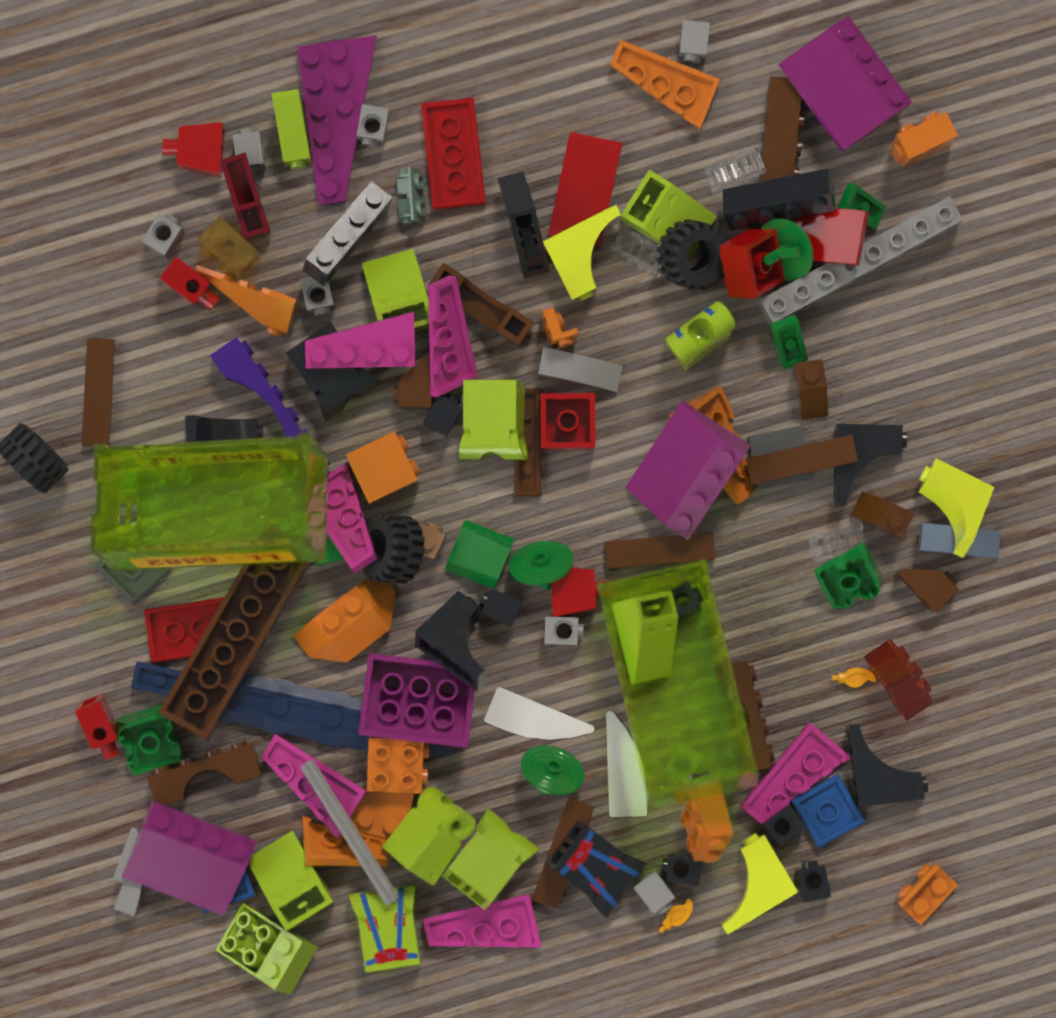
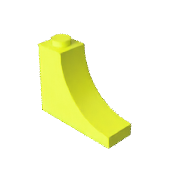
M617 204L543 241L572 300L578 297L581 302L594 295L592 290L597 288L592 273V251L596 239L604 227L621 215Z
M936 458L931 467L925 466L920 475L919 481L923 483L919 493L933 501L947 516L955 535L953 553L963 558L975 539L994 487Z
M756 833L742 840L744 845L739 848L745 860L747 883L740 904L721 923L727 934L798 893L763 834L759 837Z

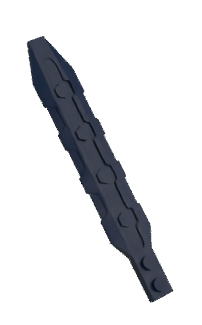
M137 661L131 688L168 696L182 671ZM247 674L220 721L229 724L235 722L264 729L265 732L283 736L289 734L317 740L320 744L333 747L339 745L366 752L369 749V736L358 735L363 699L349 697V694L333 690L327 692L296 685V682L278 678L272 680ZM429 744V758L451 755L453 746Z

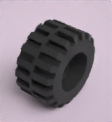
M690 219L674 223L675 228L668 227L665 230L667 233L666 237L661 236L659 240L662 242L661 247L657 246V253H660V257L657 258V264L662 265L659 269L661 273L667 275L666 279L669 282L695 291H699V289L707 290L709 285L716 286L718 284L717 279L725 277L719 247L728 241L724 240L726 237L724 232L719 231V228L714 225ZM698 241L701 246V257L699 262L689 269L686 259L687 252L691 245Z
M19 423L0 442V455L39 492L46 494L69 471L65 461L25 424Z
M386 513L374 515L367 522V528L377 559L365 566L363 573L367 575L368 579L373 581L407 584L408 581H412L414 576L418 574L419 567L423 562V554L425 553L423 530L419 526V522L413 519V517Z

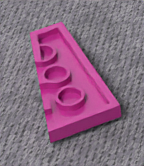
M450 275L429 285L430 396L439 397L463 385V380H473L478 377L457 279L455 276Z
M414 311L305 340L306 368L415 366Z
M346 463L300 491L319 522H322L323 528L353 573L358 572L377 559L351 473ZM311 488H315V489H312L311 491H309V493L307 494V497H306L307 491H308L309 489H311Z
M808 722L739 806L762 824L788 805L792 799L799 794H803L811 785L822 777H826L834 768L841 763H845L851 757L812 723Z
M275 734L261 758L292 788L295 794L309 806L337 838H340L341 832L304 775L301 766L309 760H313L350 819L368 791L283 737Z
M529 894L492 902L485 910L478 905L423 918L429 946L542 948Z

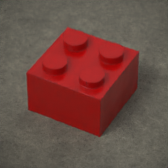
M748 229L719 246L729 298H757L785 281L781 259L772 265H766L764 262V256L779 247L776 229Z
M595 393L540 394L541 451L595 450Z

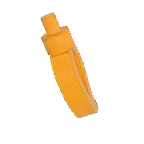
M851 668L845 672H838V675H831L832 681L845 683L852 688H857L866 681H876L875 675L863 668Z
M687 898L684 904L674 905L668 909L666 919L658 929L661 933L666 929L670 930L673 926H679L686 922L693 909L691 899Z

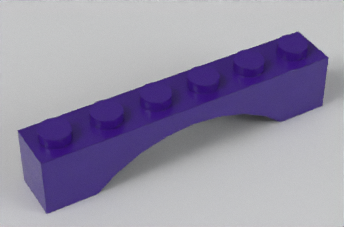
M236 337L212 353L210 357L228 381L241 384L253 390L266 400L274 410L282 425L286 445L293 446L299 453L297 456H287L286 467L300 488L304 490L330 473L327 469L330 462L322 451L316 453L311 446L315 443V440L307 429L301 431L296 422L300 420L292 407L285 408L281 402L285 398L276 384L272 387L266 380L270 375L260 362L256 365L250 356L254 352L247 341L240 342Z

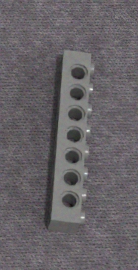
M949 196L863 243L859 266L826 263L804 277L760 299L758 305L769 325L792 316L956 227L963 219Z

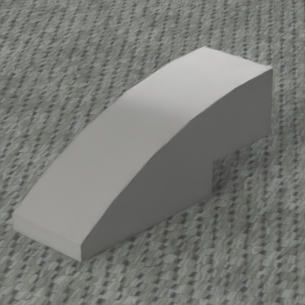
M543 347L538 376L618 393L623 366Z
M136 826L130 830L113 877L114 880L123 883L114 909L132 916L138 915L143 898L144 885L121 876L140 831V828Z

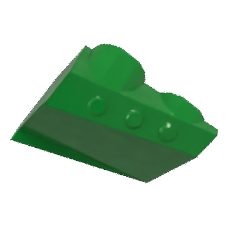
M464 520L445 570L495 589L515 539Z
M866 542L855 546L814 569V574L833 610L850 607L854 599L859 596L866 600L877 597L879 586L884 583L881 571L870 553Z
M161 703L141 711L122 715L115 720L118 729V739L120 744L123 745L127 758L126 761L133 776L184 759L173 722L158 713L163 705Z

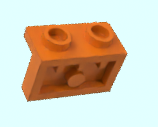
M553 307L543 310L540 319L550 348L557 347L558 350H563L573 346L579 335L578 328L563 332L565 326L560 312L555 313Z
M934 862L930 866L927 863L924 864L916 873L918 879L912 885L907 883L897 894L900 898L896 903L920 925L928 919L958 886Z

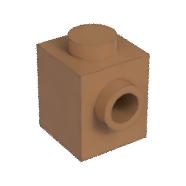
M428 522L427 526L421 523L422 535L425 539V553L423 556L435 561L446 539V535L441 533L442 527L432 522Z

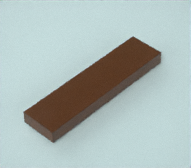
M87 338L82 446L110 447L115 339Z
M525 388L523 435L527 445L528 459L514 460V497H541V388Z
M853 435L746 458L751 485L859 462Z
M713 533L692 534L689 540L681 535L605 541L607 569L715 560Z
M568 797L545 864L577 820L588 825L594 808L593 805ZM544 864L532 900L558 909L567 881Z

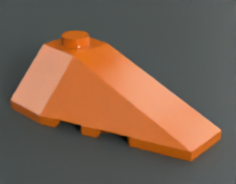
M197 265L195 271L209 281L212 286L263 327L267 328L266 333L279 338L282 337V334L290 335L300 309L297 299L262 287L261 291L257 290L258 287L243 280L235 282L228 275Z
M717 386L686 402L735 434L731 419L735 418L733 410L721 386ZM742 458L723 487L736 504L743 502L754 492L747 462L744 458Z

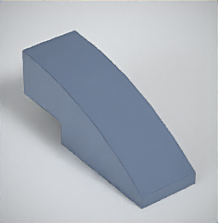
M920 524L918 551L956 555L953 553L955 535L952 526ZM978 529L975 539L965 556L998 559L1000 531Z

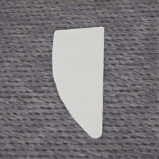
M501 687L496 689L484 721L488 724L528 738L564 739L589 734L594 731V727L588 723Z
M608 711L606 713L609 816H646L647 790L644 768L638 750L634 746V742L624 725L612 711Z

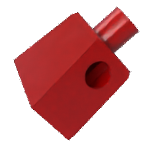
M223 122L179 127L178 139H163L162 155L177 156V166L180 169L222 178L220 160L223 159L225 126Z
M178 257L173 259L159 278V281L193 306L198 301L208 310H211L219 300V297L207 288L210 282ZM190 281L198 285L197 292L192 293L186 288V284Z
M572 567L564 577L551 583L553 617L596 609V597H612L611 581H595V570Z
M102 693L78 703L75 714L91 749L99 747L104 760L119 755L120 753L115 743V740L118 739V729L105 694ZM96 728H103L106 730V733L100 734Z

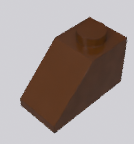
M426 353L415 366L399 379V386H394V403H399V409H431L430 353Z
M823 359L795 363L793 370L801 420L828 416L827 384Z
M862 491L850 516L899 540L903 538L914 513L888 500Z
M900 569L895 573L932 613L937 612L959 591L955 586L958 583L957 580L948 571L943 573L941 570Z

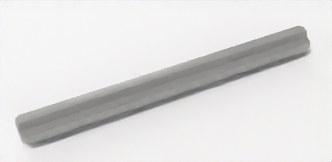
M309 760L301 766V770L385 904H391L398 899V894L313 760Z

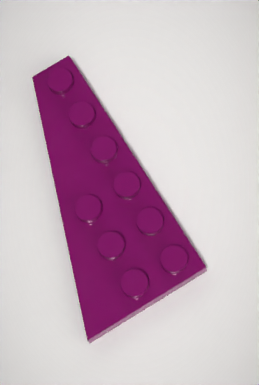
M377 35L297 46L319 206L346 203L357 146L358 124L362 104H365Z

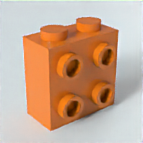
M935 111L922 118L923 121L917 126L910 123L898 130L899 133L895 135L896 138L891 144L892 149H890L895 163H900L902 168H906L951 146L958 137V134L947 112L939 115Z
M395 431L345 454L369 505L419 482L416 477L421 474L415 460H408L405 451L409 450V447L403 435L397 437Z
M369 736L367 791L422 794V785H427L428 769H423V758H429V743Z
M721 785L695 787L690 798L687 799L684 810L681 811L680 820L682 826L686 827L688 835L686 839L687 849L689 852H692L694 862L704 861L705 863H712L723 855L733 836V830Z

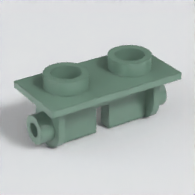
M413 167L399 170V175L396 176L398 195H407V199L398 200L399 219H402V224H412L413 221L424 224L427 206L423 196L425 178L422 170Z

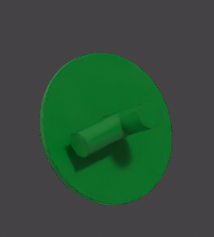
M773 219L767 222L761 229H776L779 247L764 256L765 264L772 265L781 259L785 281H795L804 277L811 269L813 263V248L805 231L799 225L787 219Z
M533 542L523 546L513 554L509 561V571L512 577L520 583L540 585L541 589L548 590L551 588L552 582L561 579L571 570L574 562L573 553L566 545L560 542Z
M549 745L535 746L527 750L521 759V771L524 777L532 786L539 789V793L542 795H569L576 792L583 784L584 770L582 765L572 754L561 748Z

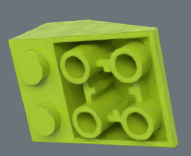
M648 170L622 212L620 221L662 245V242L659 241L661 236L666 237L667 233L665 230L668 227L675 228L674 223L690 219L712 225L717 216L674 184ZM698 241L689 248L686 258L687 262L690 261L700 245Z
M414 249L362 263L378 321L414 311V332L429 328V300Z
M672 590L633 597L611 604L631 684L671 676L678 622Z
M293 830L250 857L248 864L286 931L335 901L315 866H305L304 848Z
M242 903L216 951L274 990L291 995L318 947L290 929L286 931L280 923Z

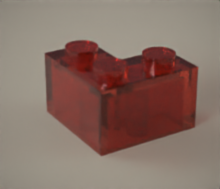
M889 639L864 656L871 672L885 688L893 705L906 721L933 704L929 692L932 691L931 687L923 677L920 678L923 675L921 668L915 661L909 662L910 656L902 645L897 647Z

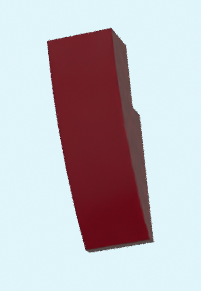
M246 152L221 159L222 170L244 239L271 232Z

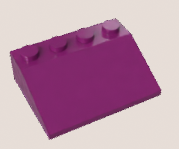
M849 16L825 30L779 64L781 70L841 152L900 115L912 103Z
M681 401L626 488L665 526L689 540L751 445L686 402Z
M369 653L358 735L468 748L475 690L435 661Z
M152 800L121 877L224 916L246 870L257 841L247 835Z

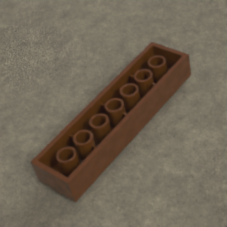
M269 522L263 531L269 525L268 530L261 533L250 553L286 551L290 552L297 560L243 564L158 712L161 716L206 741L210 740L317 553L316 548Z

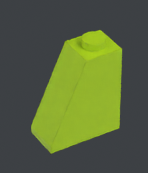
M298 89L271 93L283 162L286 167L290 166L291 169L307 167L306 163H312L303 100Z

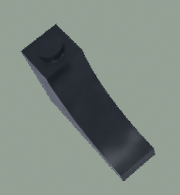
M524 171L497 178L523 277L528 278L550 272L536 209Z
M185 415V440L193 450L259 447V442H264L263 425H259L257 419H219Z
M835 425V438L853 435L859 462L834 467L833 507H845L847 505L851 484L865 465L880 457L902 453V448L907 447V432H903V425Z
M457 591L415 631V647L478 692L484 686L486 670L472 656L467 645V636L472 627L478 622L479 605L473 598Z
M860 724L846 725L856 805L858 807L925 799L924 793H928L926 776L922 777L920 771H902L885 764L867 746Z

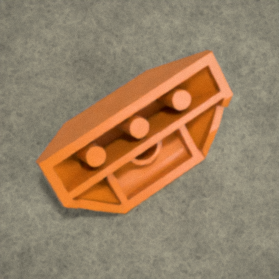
M367 578L318 614L293 637L309 658L347 663L391 629L396 591L390 583L377 582Z

